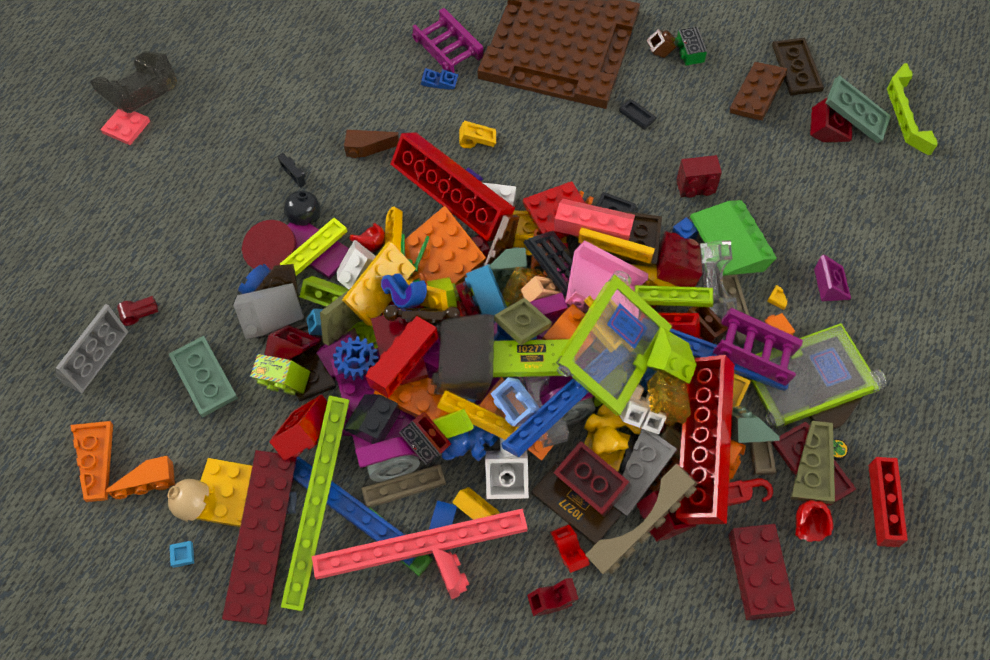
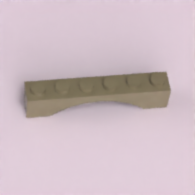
M675 464L661 478L657 501L647 518L634 530L623 536L599 540L585 555L602 574L609 572L613 574L620 567L619 562L624 557L628 559L636 551L634 547L639 542L643 544L651 536L649 532L654 527L658 529L666 521L664 517L669 512L673 514L681 506L679 502L685 496L689 498L697 490L695 486L698 483L679 464Z

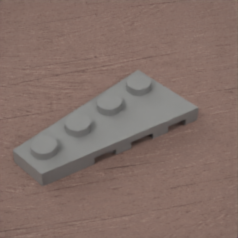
M641 429V433L623 473V477L630 482L631 486L614 507L626 516H629L677 452V449L656 433Z

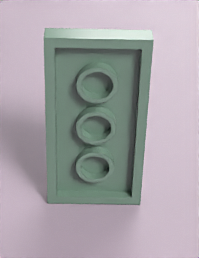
M839 75L834 79L826 104L876 143L881 142L891 115Z
M204 336L169 353L202 418L238 399Z

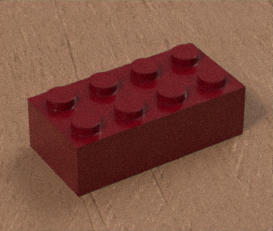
M768 524L733 528L728 536L746 620L790 616L796 610L776 525Z

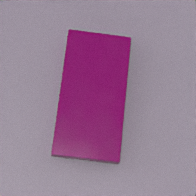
M293 223L287 225L296 237V249L319 231V229L309 223L305 226ZM336 241L315 259L309 267L331 279L337 272L349 248Z

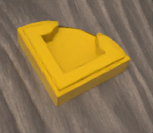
M776 285L767 302L785 310L787 306L786 296L783 293V289Z

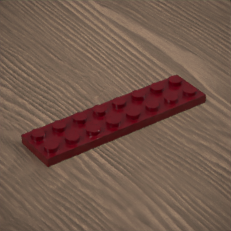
M255 450L222 620L267 625L297 457L283 460L279 453Z

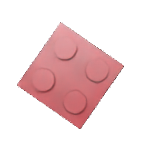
M120 106L100 130L105 135L131 145L148 125L150 119L131 109Z

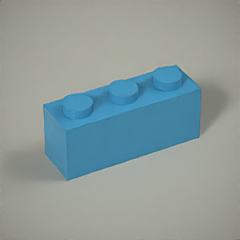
M490 264L466 273L465 281L468 288H472L474 292L472 298L476 307L479 306L481 309L480 318L483 324L490 325L496 323L494 315L506 309L507 306Z

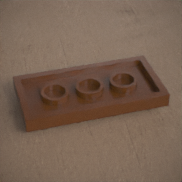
M754 62L730 107V113L763 121L787 74V68Z

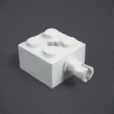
M500 438V451H486L487 499L529 498L527 450L518 458L502 448L501 443L505 440Z

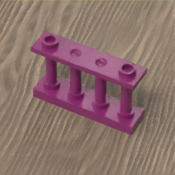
M445 8L439 10V21L422 31L416 25L412 26V36L415 42H419L440 63L443 70L455 73L454 66L466 58L474 56L479 61L484 56L483 46ZM440 27H445L448 30L432 40L426 36ZM451 36L457 39V41L442 50L436 46ZM460 46H464L467 49L451 60L446 56Z
M730 308L721 322L722 325L729 327L726 339L721 340L713 353L716 355H726L732 362L786 386L796 376L795 372L788 370L790 355L793 356L802 346L803 340ZM736 331L747 335L743 349L733 345ZM754 339L765 344L762 357L751 353ZM772 347L783 352L780 365L769 361Z

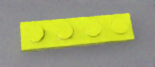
M333 218L282 261L280 265L294 264L297 276L348 232L347 228L337 219Z

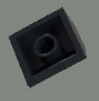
M364 394L343 429L371 444L384 441L400 415L399 405L382 395Z

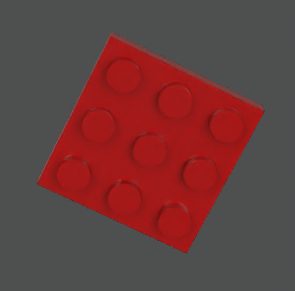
M572 181L523 199V205L540 234L554 231L555 216L562 199L585 203ZM554 231L559 238L570 235Z

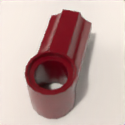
M153 296L136 302L123 301L117 306L120 320L125 326L133 325L139 321V318L159 312Z

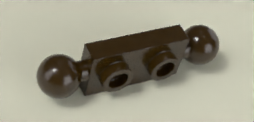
M388 305L385 307L383 315L388 321H394L401 317L406 322H410L418 316L421 319H426L428 323H437L438 320H443V318L448 322H456L460 317V311L454 306L442 310L437 308L398 309L394 305Z

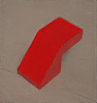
M569 524L550 532L562 561L570 573L590 565L588 557L580 548L575 531Z

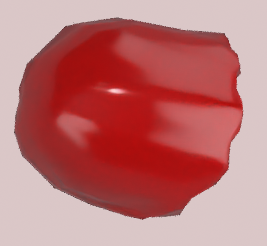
M373 223V226L361 235L351 234L350 240L352 242L354 240L358 241L371 253H375L383 246L385 232L382 227Z
M809 500L798 507L795 536L808 542H820L825 537L831 535L833 520L831 512L825 503Z

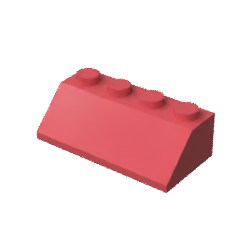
M562 199L555 216L554 231L579 236L580 229L583 227L629 241L635 215Z

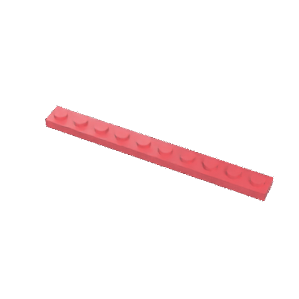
M523 509L312 556L314 575L316 580L431 554L435 548L444 551L527 532L528 528Z

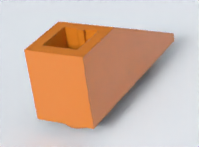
M168 456L146 460L107 488L106 492L115 499H124L127 495H143L148 493L149 490H166L169 486L175 485L173 462Z

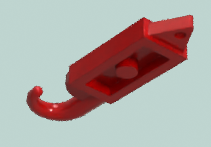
M763 478L730 482L728 506L746 503L752 497V488L763 486L767 489L766 497L762 498V501L766 502L773 496V487Z

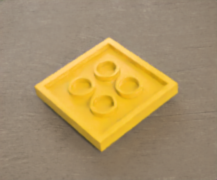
M208 458L200 481L206 483L209 487V496L205 495L203 502L206 503V506L196 519L240 527L252 466Z

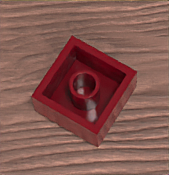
M717 155L681 159L676 179L680 197L691 198L696 195L709 196L716 193L722 174Z

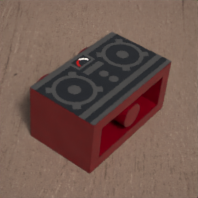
M425 411L399 432L425 465L451 445L450 441Z

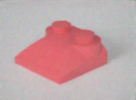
M437 548L433 549L435 562L451 599L460 596V593L467 591L466 586L469 585L465 573L460 574L457 566L461 564L456 553L452 554L451 551L444 552Z

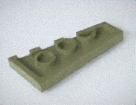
M812 421L810 423L790 499L821 501L826 504H833L835 502L833 423Z

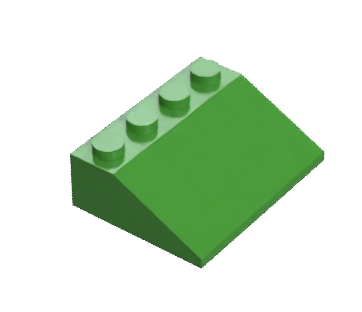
M742 200L727 201L690 215L723 276L764 272L777 259Z

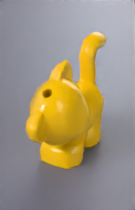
M604 404L599 408L597 415L593 413L587 419L584 429L588 432L597 430L593 435L592 451L596 454H612L618 450L629 448L627 440L621 437V434L616 430L617 428L627 426L634 434L639 435L642 428L623 422L619 415H615Z

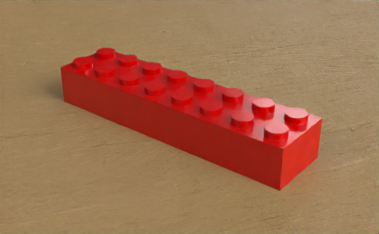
M418 133L401 134L390 165L442 206H446L452 214L486 241H493L503 216L512 215L515 207Z
M726 355L694 358L697 366L690 384L685 383L679 465L698 484L695 486L697 490L689 498L685 496L679 502L681 506L676 510V518L686 525L727 524L734 363Z

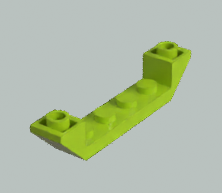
M904 63L892 77L887 91L905 142L919 151L931 155L937 147V139L934 137L932 130L918 132L919 129L915 124L913 112L910 110L908 98L904 93V87H907L912 79V71L909 69L908 64Z

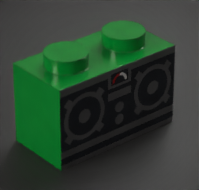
M698 27L678 30L675 45L679 47L680 59L684 61L685 66L704 63L707 50Z

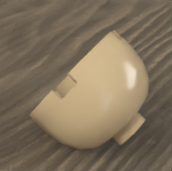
M184 479L178 482L168 491L169 510L175 517L185 522L195 520L206 506V503L203 501L205 495L209 496V487L206 483L195 479Z

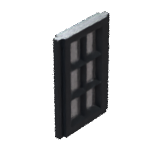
M554 231L525 240L523 242L562 294L566 296L573 255Z

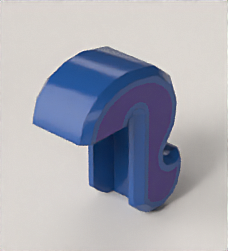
M400 273L382 277V290L385 294H391L392 300L398 308L418 307L424 301L427 294V285L424 280L412 282L408 285Z

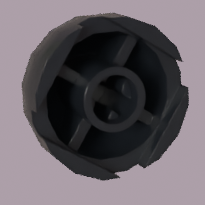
M295 191L285 200L284 215L288 217L290 223L305 226L308 225V222L312 221L315 223L320 218V203L317 197L308 191Z

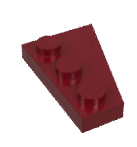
M466 281L456 285L455 287L460 299H462L465 312L473 322L472 328L476 329L486 326L480 318L481 312L473 301L472 290L468 288Z

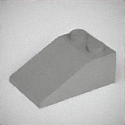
M293 283L237 295L233 305L246 339L266 335L304 318Z

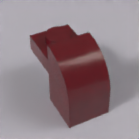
M566 578L554 586L538 588L527 595L533 616L546 615L573 606V602L578 600L572 578Z

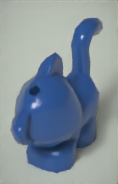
M471 395L466 400L474 403L477 401V397ZM473 425L474 428L470 432L447 438L451 445L442 452V458L452 460L455 457L463 456L471 449L473 458L480 461L486 454L483 444L486 443L492 446L499 437Z

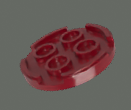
M265 220L259 222L246 233L243 239L242 254L244 260L253 269L260 264L262 266L265 264L272 269L274 266L280 265L282 261L296 250V237L293 231L281 221Z

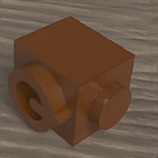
M658 29L646 40L655 56L659 55L665 58L676 48L674 44L675 37L668 30L663 32Z

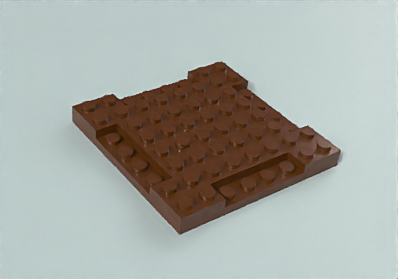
M507 0V6L490 46H487L479 65L478 79L607 109L639 13L640 3L627 0Z

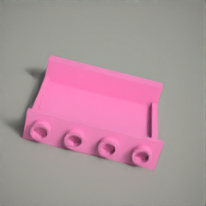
M584 240L574 251L565 303L569 305L574 304L582 312L587 313L590 307L584 300L588 296L595 300L605 283L610 281L614 274L635 292V285L645 283L648 280V273ZM616 290L611 301L617 307L619 304L623 305L637 318L638 308L619 290Z

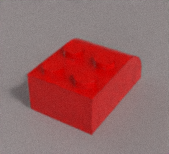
M322 394L294 410L270 439V444L283 460L290 457L296 458L304 449L310 450L318 443L317 439L320 437L327 401Z

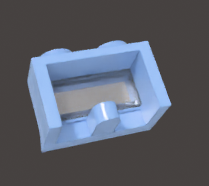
M508 377L491 393L494 398V404L504 412L506 421L514 427H520L540 409L519 379Z

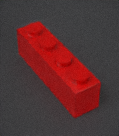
M418 316L413 321H410L403 333L394 339L391 347L381 354L379 361L367 371L366 379L369 387L389 398L439 338L437 328Z
M876 457L868 466L877 546L900 547L908 539L898 458Z

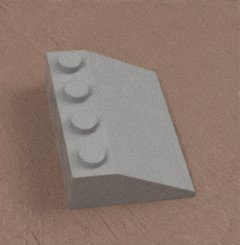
M105 304L56 367V377L64 385L81 394L128 334V330L109 305Z

